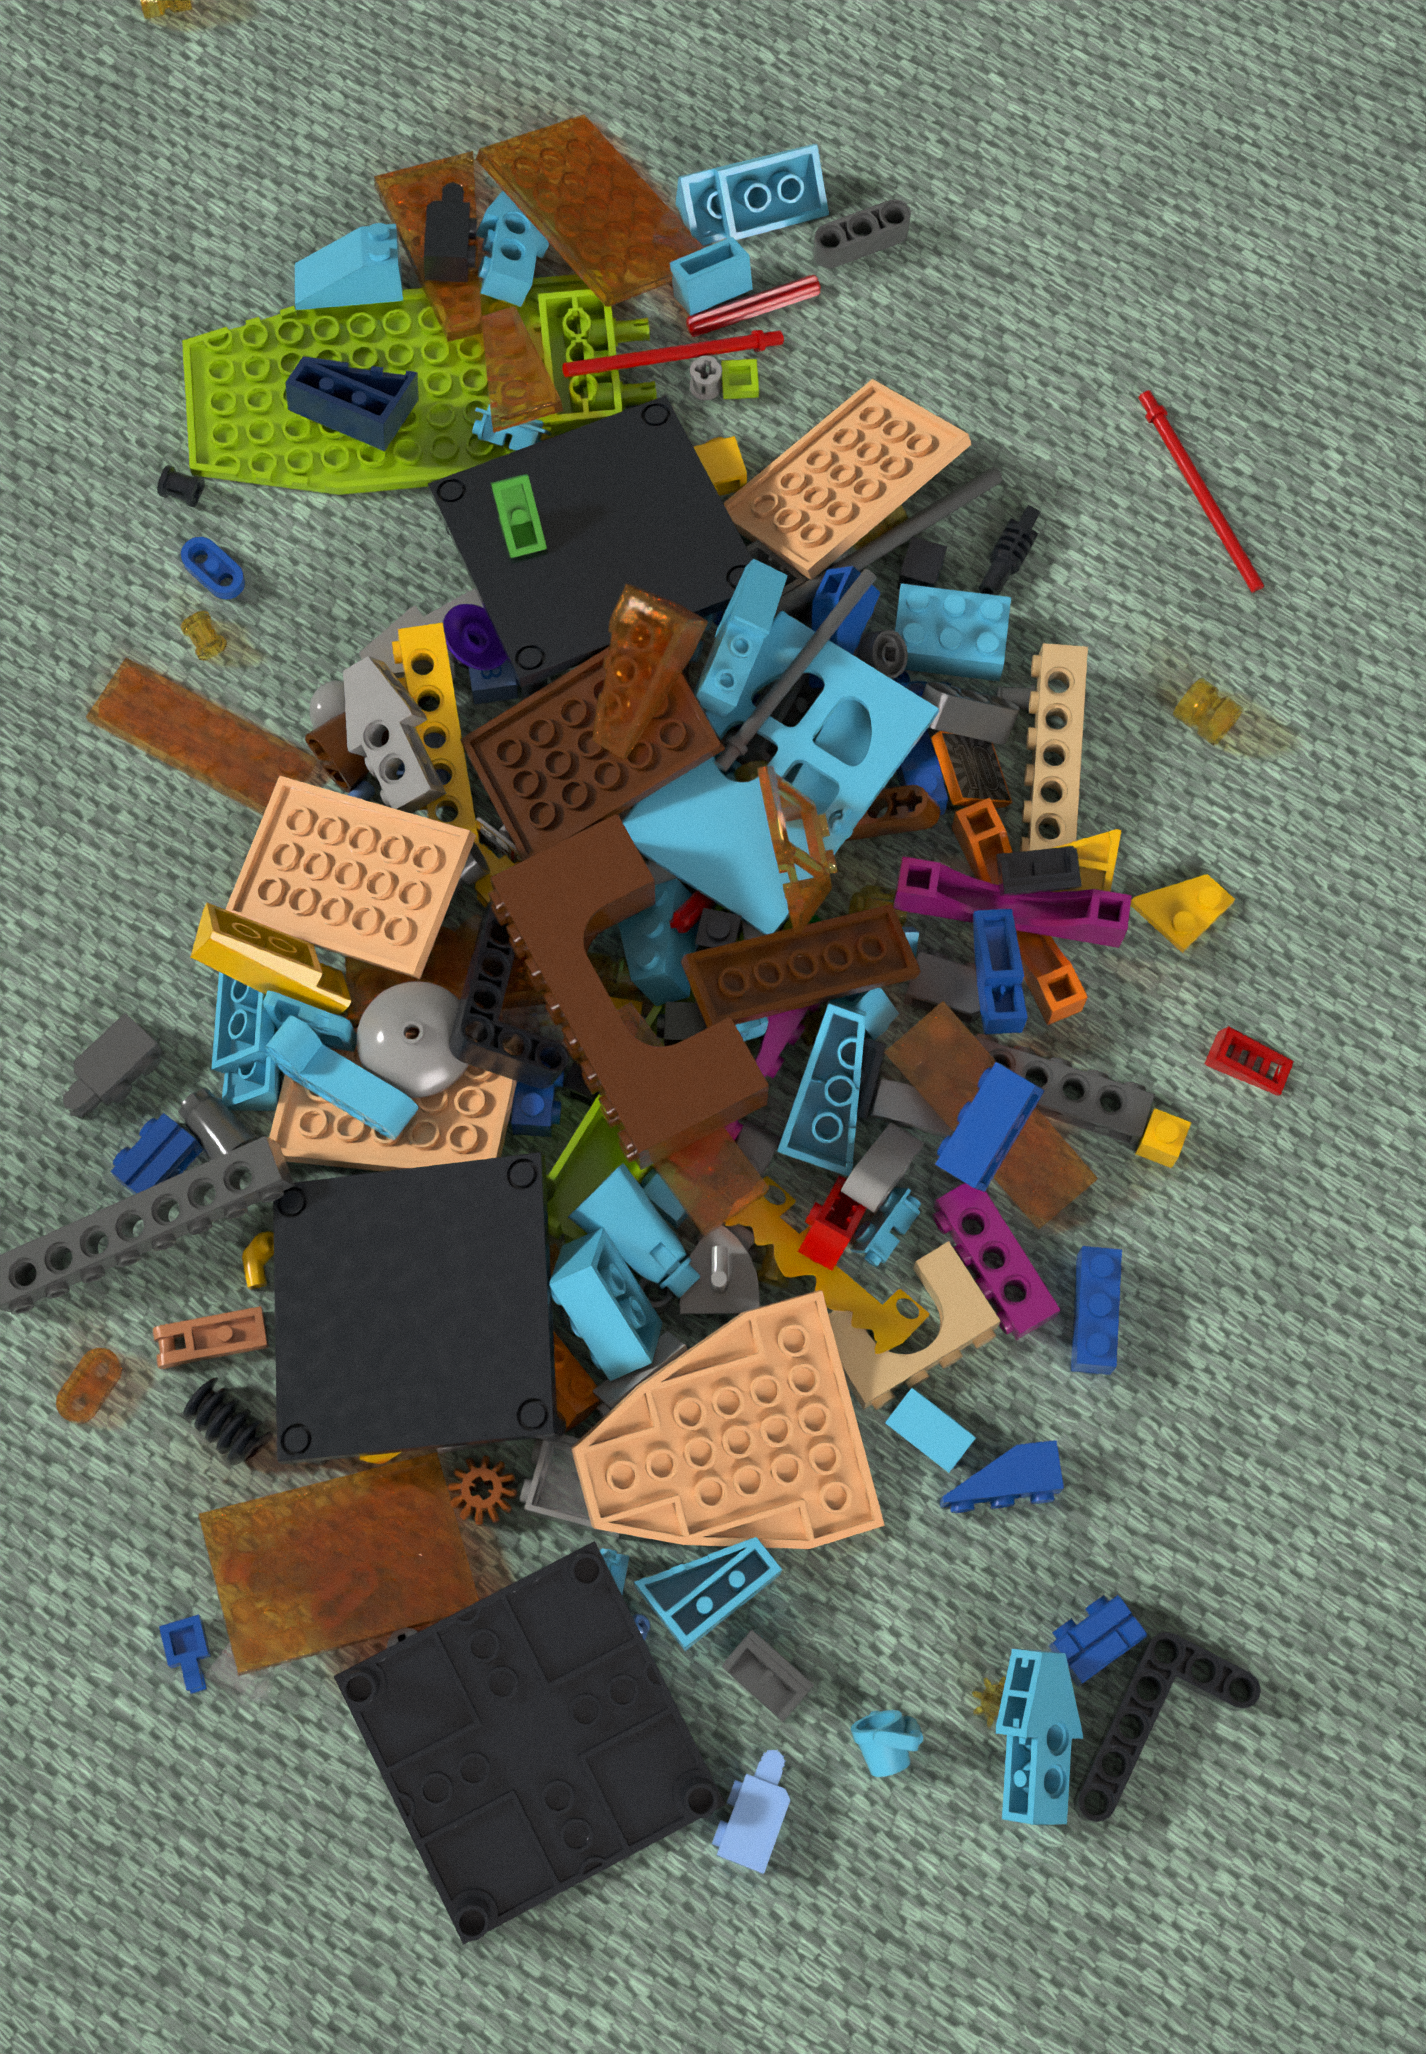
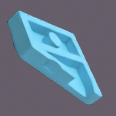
M267 990L263 1006L277 1031L291 1015L307 1024L317 1034L322 1044L328 1048L350 1052L355 1051L357 1034L350 1020L341 1015L331 1014L285 995Z

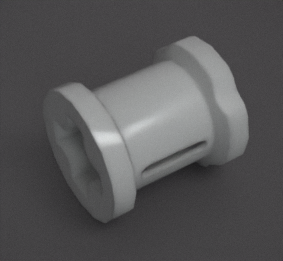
M700 356L691 363L690 377L692 379L690 381V391L697 399L711 400L718 396L721 391L720 378L722 376V367L714 357ZM706 365L709 366V371H706ZM702 387H705V393L702 392Z

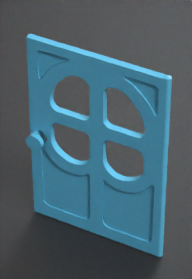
M779 612L772 622L768 636L762 642L736 707L725 717L707 709L705 711L720 740L731 727L738 724L743 725L756 709L752 704L754 695L765 685L781 677L815 631L792 618L786 612ZM829 640L803 672L818 676L825 686L801 721L794 727H787L769 716L757 731L759 735L774 743L778 747V751L756 779L749 782H735L728 779L714 764L715 756L636 803L622 821L639 853L732 914L741 915V920L764 935L780 930L843 842L852 835L854 827L939 713V708ZM845 700H855L861 703L867 709L871 720L872 738L870 747L863 762L857 766L846 765L816 746L813 742L815 736L837 706ZM797 763L807 764L835 782L840 788L837 797L830 807L818 817L811 819L791 818L781 813L775 805L774 794L777 787ZM838 813H842V816L835 817L829 825L832 816Z

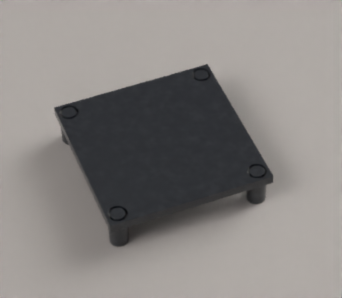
M666 395L428 483L430 494L443 519L445 530L451 536L521 686L524 699L550 684V676L584 663L651 620L658 625L661 633L727 609L745 567L753 560ZM528 474L547 549L510 558L499 522V514L491 483Z
M538 1152L294 1182L295 1186L284 1190V1195L273 1201L278 1463L306 1462L314 1466H321L331 1459L533 1438L553 1442L563 1436L566 1430V1419L557 1410L552 1296L549 1285L551 1269L547 1203L554 1196L555 1184L546 1174L545 1155Z
M595 1541L334 1675L336 1683L463 1945L482 1938L490 1930L694 1821L709 1817L715 1810L726 1805Z

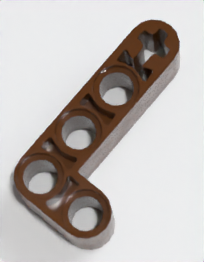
M918 785L882 789L854 827L852 835L845 841L931 828L940 818V805L924 788ZM887 807L886 813L882 817L877 818L879 812Z

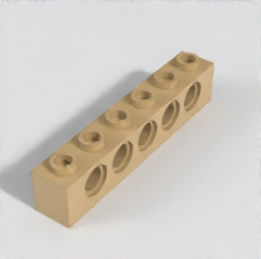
M1043 643L1039 655H1033L1031 677L1037 678V691H1031L1029 698V714H1035L1034 728L1028 727L1026 749L1033 750L1032 764H1026L1024 786L1030 787V801H1023L1022 823H1028L1027 837H1021L1020 852L1050 849L1076 841L1088 647ZM1054 679L1060 680L1066 685L1067 690L1062 693H1056L1049 688L1048 682ZM1052 715L1058 716L1063 720L1064 727L1053 729L1046 723V718ZM1046 752L1059 754L1062 764L1058 766L1049 765L1044 760L1043 754ZM1045 788L1055 789L1059 793L1060 800L1055 803L1047 802L1042 797L1041 790ZM1044 824L1052 825L1057 830L1058 837L1051 840L1045 839L1039 833V827Z

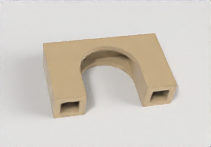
M949 1241L915 1261L913 1267L914 1272L937 1306L940 1316L939 1334L927 1348L912 1354H896L889 1351L875 1354L874 1348L876 1343L870 1337L867 1330L851 1326L853 1312L832 1311L828 1314L846 1382L863 1410L870 1405H873L875 1410L882 1408L896 1398L893 1391L905 1384L909 1389L918 1386L930 1377L926 1372L939 1363L943 1369L947 1368L963 1357L960 1350L972 1343L976 1348H979L996 1337L993 1330L998 1327L1001 1321Z

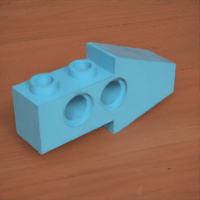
M521 169L487 208L477 229V236L484 238L482 250L487 251L478 269V277L483 278L481 294L520 307L522 306L533 283L536 256L543 258L554 236L548 178Z
M755 559L745 567L714 636L716 639L694 689L695 697L703 708L725 717L736 707L762 642L770 632L788 575Z
M1012 1649L996 1723V1734L1007 1735L1002 1819L1031 1825L1067 1824L1072 1739H1083V1732L1066 1654L1042 1650Z

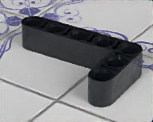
M490 900L483 911L449 1041V1048L452 1055L463 1063L535 1088H549L566 1068L569 1062V1055L566 1048L555 1040L498 1021L515 952L508 939L510 938L506 929L508 924L506 923L502 926L499 924L490 906L492 904ZM484 970L490 972L493 976L487 974ZM476 1003L483 1005L484 1008L479 1007ZM467 1035L475 1038L477 1042L470 1040ZM504 1048L509 1049L514 1055L509 1054ZM541 1061L547 1063L551 1068L545 1066Z
M1162 1632L1149 1639L1143 1647L1075 1794L1073 1804L1077 1815L1083 1821L1089 1823L1104 1821L1112 1815L1174 1681L1229 1710L1240 1711L1253 1706L1258 1701L1261 1689L1257 1678L1250 1672L1176 1634ZM1157 1642H1165L1172 1648L1173 1659L1170 1663H1162L1156 1658L1154 1648ZM1195 1661H1202L1209 1667L1210 1678L1207 1683L1197 1681L1192 1675L1191 1669ZM1140 1679H1148L1155 1685L1156 1695L1152 1701H1146L1139 1696L1137 1684ZM1233 1680H1238L1245 1684L1248 1694L1244 1702H1238L1230 1695L1229 1687ZM1123 1716L1133 1717L1138 1723L1139 1732L1134 1739L1126 1738L1120 1731L1119 1724ZM1107 1753L1116 1755L1121 1761V1772L1116 1777L1107 1775L1102 1768V1759ZM1090 1791L1099 1793L1104 1800V1808L1099 1815L1090 1814L1084 1806L1085 1796Z

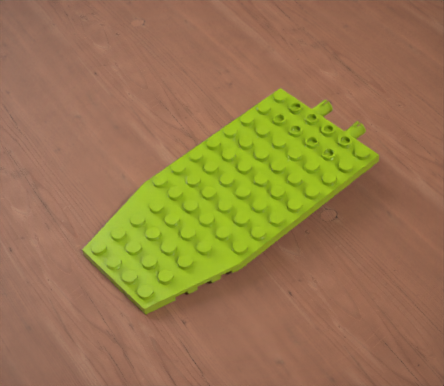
M607 272L533 278L532 286L521 307L481 294L482 283L403 289V301L296 310L294 306L281 309L280 314L260 320L259 317L246 320L245 325L229 330L227 327L182 340L192 476L199 475L207 478L336 495L429 487L428 483L516 451L509 448L513 436L507 433L504 446H500L485 440H479L478 435L472 433L475 421H482L483 418L482 413L475 411L476 407L487 411L489 404L509 410L508 418L520 422L523 415L543 421L542 429L552 433L551 436L542 434L541 441L622 412L626 406L641 405L657 399L655 381L623 384V381H619L618 370L566 378L562 370V365L566 362L617 355L616 347H618V343L650 341L648 317L616 321V317H612ZM302 357L347 362L350 368L371 370L372 366L383 367V372L405 375L406 371L418 372L419 400L385 451L288 410L285 382Z

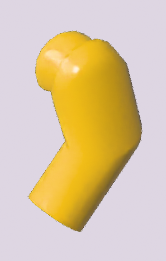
M273 1232L259 1233L242 1253L247 1288L250 1290L267 1286L264 1265L274 1255Z

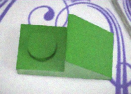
M528 474L491 483L499 514V522L510 558L547 549Z

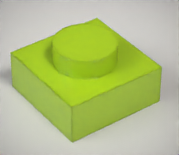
M757 359L721 360L723 400L759 398Z

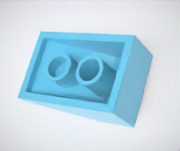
M375 223L370 226L359 227L295 263L296 310L403 301L401 256L396 224Z

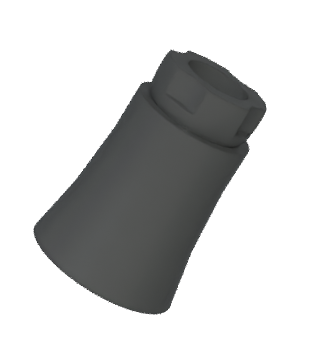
M202 1088L197 1092L191 1093L181 1103V1108L178 1111L185 1120V1125L208 1154L210 1160L260 1138L248 1129L226 1107L221 1099L215 1097L208 1088Z

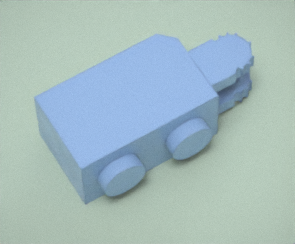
M778 1749L764 1752L760 1758L762 1761H759L754 1776L746 1774L743 1782L734 1781L726 1803L734 1806L728 1823L720 1820L712 1845L719 1847L716 1856L764 1874L790 1803L786 1789L778 1786L783 1772L782 1768L785 1766L784 1756Z

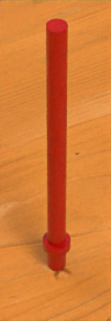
M754 330L751 335L563 363L562 370L567 378L753 349L755 352H761L766 347L782 345L784 336L781 330L765 333L762 330Z
M1151 390L1143 392L1138 399L1147 412L1146 420L1148 423L1152 422L1251 593L1262 589L1265 586L1169 423L1166 417L1168 414L1166 408L1158 404Z

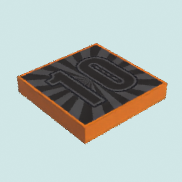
M939 731L931 737L953 805L970 806L987 798L991 799L995 808H1003L1012 803L993 742Z

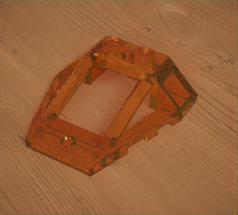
M774 766L757 768L779 873L788 872L790 883L782 885L785 898L787 899L794 933L802 932L832 889L830 874L838 872L833 849L825 851L823 838L830 836L826 814L818 815L815 802L778 775ZM798 819L803 820L809 854L789 841L786 822ZM794 864L812 875L813 878L798 881Z

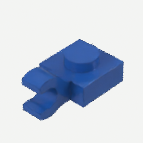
M198 1614L159 1626L168 1667L172 1669L181 1666L187 1691H190V1694L206 1690L205 1678L199 1660L211 1657L202 1617Z

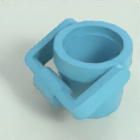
M897 1710L872 1711L868 1716L856 1721L850 1729L871 1775L875 1777L893 1775L906 1769L911 1762L909 1751H918V1746L923 1741V1734L916 1719L904 1716Z

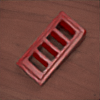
M1227 1026L1217 1032L1204 1064L1279 1096L1282 1094L1294 1061ZM1229 1045H1233L1230 1056H1225ZM1242 1050L1248 1052V1055L1242 1065L1238 1063ZM1257 1056H1259L1263 1060L1258 1072H1255L1252 1068ZM1271 1062L1278 1064L1272 1080L1266 1078Z

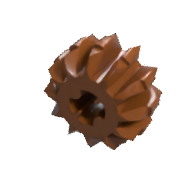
M489 1456L482 1457L481 1468H476L474 1460L469 1458L466 1460L470 1472L466 1474L459 1468H456L453 1472L462 1483H451L448 1485V1490L451 1493L461 1495L453 1498L450 1504L454 1509L465 1505L460 1514L461 1519L464 1521L468 1520L475 1511V1523L477 1526L483 1525L484 1513H489L492 1522L496 1524L499 1522V1516L495 1511L496 1508L499 1507L505 1513L512 1511L510 1504L504 1501L503 1498L513 1499L517 1497L516 1489L505 1487L515 1481L514 1474L507 1473L500 1476L505 1469V1463L502 1461L497 1462L491 1470ZM481 1481L486 1486H494L493 1490H488L490 1497L482 1500L480 1495L472 1496V1491H477L475 1485Z

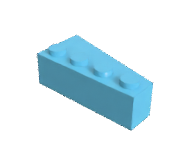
M833 1000L828 1001L777 1149L779 1153L848 1177L852 1172L866 1022L865 1011Z

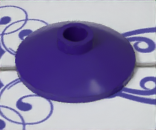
M459 604L447 612L442 621L446 645L459 661L471 668L487 671L500 667L507 660L503 647L483 607L474 604Z

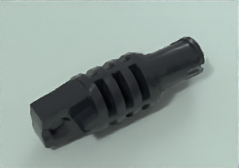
M1028 505L1019 521L1010 518L990 554L991 565L979 586V591L982 594L999 596L1009 576L1019 571L1039 534L1032 530V527L1041 511Z

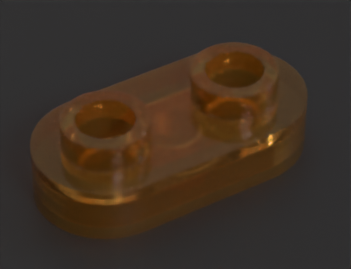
M95 1348L88 1351L59 1391L56 1398V1407L59 1414L68 1422L83 1424L90 1421L97 1414L119 1381L122 1374V1364L112 1351L106 1348ZM101 1363L108 1364V1373L102 1377L96 1376V1367ZM78 1397L85 1398V1407L80 1411L73 1410V1401Z

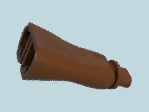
M430 696L421 698L418 706L421 707L430 700ZM345 712L328 720L305 735V741L318 760L325 761L322 763V766L328 776L343 791L350 793L369 773L365 764V756L348 751ZM388 730L383 733L381 738L383 746L389 740Z

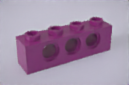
M964 1183L936 1199L933 1207L936 1212L932 1214V1218L937 1228L943 1235L948 1232L956 1243V1246L953 1247L965 1267H971L977 1277L974 1281L987 1300L991 1299L998 1311L996 1315L1001 1321L999 1327L1004 1334L1012 1333L1017 1341L1057 1317L1060 1312L1059 1306L986 1191L974 1189ZM965 1220H975L980 1224L982 1232L978 1235H969L963 1230L962 1222ZM986 1253H996L1001 1257L1003 1266L997 1269L989 1268L983 1262L982 1256ZM1007 1286L1018 1287L1023 1292L1024 1300L1021 1302L1009 1301L1004 1295V1288Z

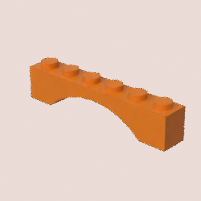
M987 798L955 811L951 828L975 878L999 885L996 854L1013 852L1006 829L991 799ZM1016 930L1024 979L1046 1024L1050 1025L1081 1012L1088 997L1072 964L1061 952L1051 936Z

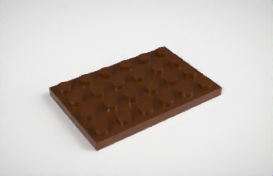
M653 620L460 739L522 861L617 813L620 814L725 750L701 703L695 697V693L668 643Z

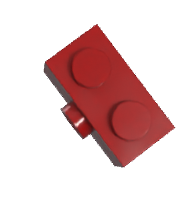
M840 1175L823 1205L817 1202L813 1205L805 1220V1223L811 1227L797 1251L833 1271L867 1209L841 1192L847 1179Z

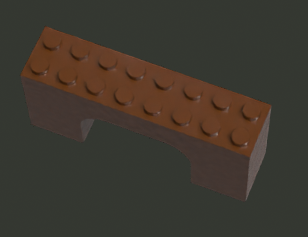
M618 813L490 877L493 891L489 892L488 896L492 902L490 905L501 926L506 923L508 924L506 926L510 936L508 939L518 959L526 957L524 962L528 969L527 975L537 993L542 990L544 991L543 998L546 1002V1011L554 1026L562 1024L563 1042L573 1060L580 1057L582 1061L580 1066L583 1071L581 1075L591 1094L599 1092L601 1097L598 1099L601 1104V1113L610 1129L615 1126L619 1129L620 1132L617 1134L620 1141L618 1143L629 1163L635 1160L640 1170L767 1105L769 1085L731 1017L671 1046L659 1047L645 1044L628 1031L591 964L587 953L593 940L602 931L656 904L655 880Z

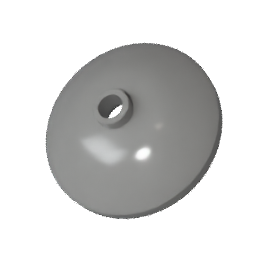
M406 982L383 991L366 1008L358 1026L357 1051L364 1069L410 1098L428 1097L449 1088L462 1076L469 1065L456 1059L449 1048V1041L460 1000L445 988L428 982ZM417 1028L420 1032L417 1038L408 1039L406 1038L407 1030ZM467 1035L470 1040L475 1042V1038Z

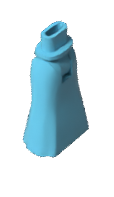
M624 1163L614 1170L568 1216L570 1220L588 1234L604 1227L620 1255L630 1267L647 1280L658 1283L661 1289L667 1286L678 1298L701 1277L689 1264L692 1259L689 1256L685 1257L686 1252L677 1235L656 1210Z

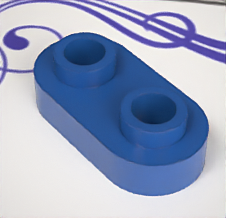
M194 537L183 545L181 559L185 569L214 596L227 600L237 597L243 591L245 578L241 567L213 541L206 537ZM199 555H206L208 557L203 563L195 562L196 557ZM224 578L233 579L229 586L220 585Z

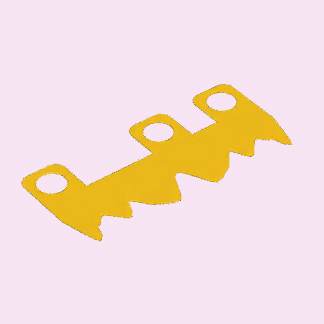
M768 1176L760 1180L754 1188L750 1189L736 1201L725 1225L734 1226L740 1224L751 1226L756 1245L773 1244L775 1260L785 1277L814 1275L816 1277L815 1291L821 1290L823 1292L827 1308L834 1311L853 1312L851 1318V1326L853 1328L873 1330L874 1338L877 1341L874 1348L875 1354L884 1353L902 1344L929 1317V1312L902 1289H898L882 1305L837 1265L831 1271L797 1252L811 1226L809 1225L799 1234L780 1218L782 1214L795 1204L796 1200ZM768 1185L778 1187L785 1194V1202L781 1205L770 1203L763 1195V1188ZM899 1299L912 1301L918 1307V1317L909 1319L901 1315L896 1307L897 1301Z

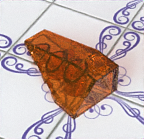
M631 584L625 585L609 622L608 632L612 634L609 654L604 656L603 668L606 669L603 692L598 697L592 741L622 759L628 757L691 659L708 624L707 620L678 603Z

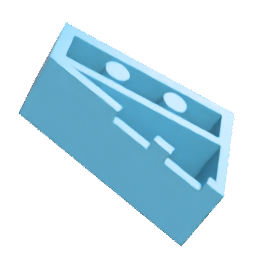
M677 878L655 885V905L618 923L631 981L656 1006L690 996L691 986L681 960L685 954L695 952L699 921L684 934L679 933L677 928H671L669 921L673 918V913L692 896Z
M754 1537L708 1554L700 1559L672 1567L667 1571L648 1578L645 1577L634 1581V1586L681 1648L687 1651L779 1577L782 1569L759 1539Z

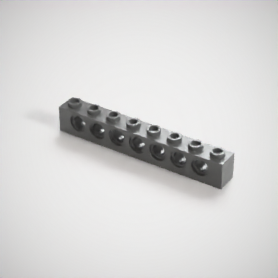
M267 1136L261 1137L1 1254L0 1310L11 1312L13 1315L27 1312L34 1308V1302L45 1297L52 1299L65 1295L70 1291L69 1286L81 1281L83 1283L96 1281L105 1276V1270L116 1265L118 1267L132 1265L141 1259L140 1255L152 1249L154 1251H161L170 1248L177 1243L176 1239L188 1233L190 1235H197L206 1232L212 1228V1222L223 1217L226 1219L236 1218L248 1212V1206L259 1201L268 1203L281 1198L284 1195V1190L295 1185L279 1143ZM251 1172L252 1179L250 1184L241 1190V1177L245 1173ZM211 1188H215L216 1195L213 1202L205 1206L204 1196L206 1192ZM175 1204H179V1215L170 1222L168 1217L169 1211ZM143 1220L144 1228L142 1233L134 1237L133 1228L135 1224ZM107 1236L108 1245L102 1253H99L98 1243L101 1238ZM71 1252L72 1262L66 1269H63V1258L67 1253ZM33 1268H36V1279L32 1284L28 1285L27 1276Z

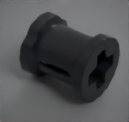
M167 465L163 469L158 481L157 493L164 498L172 496L184 500L187 506L194 508L204 490L205 480L204 477L199 475L191 477L177 472L173 466Z

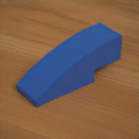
M1012 909L974 911L975 966L984 1035L1021 1033L1028 1016L1022 989L1024 971Z

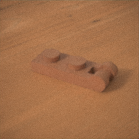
M261 1306L160 1325L153 1328L154 1341L159 1343L160 1354L156 1355L159 1369L269 1348L264 1311ZM184 1336L186 1348L176 1350L174 1339Z

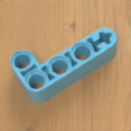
M290 1015L265 1046L277 1067L289 1078L391 1140H396L419 1109L418 1105L406 1094L323 1045L317 1034L307 1024Z

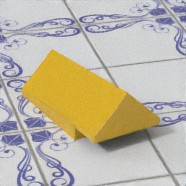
M206 903L191 958L265 995L267 990L274 991L331 1014L340 1015L349 1007L352 1000L342 971L320 963L314 944Z

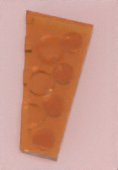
M513 306L481 316L493 432L495 433L563 411L562 401L516 307Z

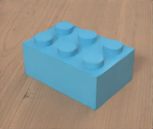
M901 584L894 631L899 633L907 646L908 659L904 670L1000 681L1005 659L1011 597Z
M604 1227L563 1245L549 1283L551 1296L558 1305L564 1307L569 1315L574 1333L578 1337H582L586 1342L594 1365L598 1369H603L608 1379L612 1381L651 1364L663 1322Z

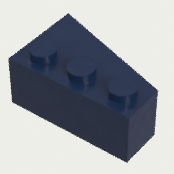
M302 357L285 382L289 411L382 451L387 449L419 400L418 372L406 371L405 375L383 372V367L372 366L371 370L350 368L347 362Z

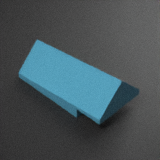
M812 144L679 176L676 207L693 248L729 237L739 240L828 216L829 210L818 145Z
M855 700L841 702L815 736L814 744L846 765H859L868 753L872 738L871 720L867 709ZM797 763L777 787L774 794V802L778 810L788 817L811 819L822 815L837 797L840 788L835 782L807 764ZM838 813L832 816L829 825L835 817L841 816L842 813Z
M219 972L211 1070L225 1073L222 1102L229 1110L276 1111L281 1092V1070L265 1048L277 1032L274 1023L263 1006L266 995Z

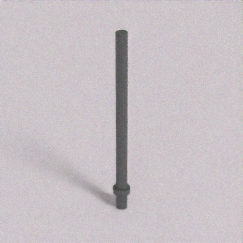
M868 569L863 570L735 736L730 735L727 738L725 750L714 761L718 768L726 772L738 756H744L748 750L746 745L876 580L874 573Z

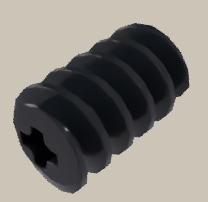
M215 1377L203 1384L192 1395L184 1409L183 1416L188 1421L196 1419L194 1427L199 1432L206 1431L205 1438L210 1443L218 1441L216 1450L220 1454L229 1452L227 1461L231 1465H238L250 1460L259 1453L274 1434L269 1431L259 1436L257 1433L262 1422L257 1420L248 1425L246 1421L251 1411L246 1409L237 1414L235 1410L240 1400L235 1398L226 1403L224 1399L229 1389L225 1386L215 1392L213 1388L218 1381V1377Z

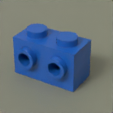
M541 1061L545 1066L551 1068L547 1063ZM564 1071L549 1088H535L517 1081L511 1121L513 1135L552 1137L553 1124L560 1125L561 1101H555L556 1087H563Z

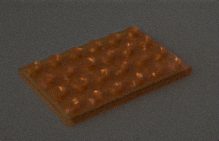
M585 114L479 148L476 157L478 163L606 307L672 283L673 273L670 269V262L704 248Z
M437 1452L198 1514L238 1676L391 1635L394 1631L404 1628H416L438 1622L479 1601L454 1510L450 1504L451 1499Z

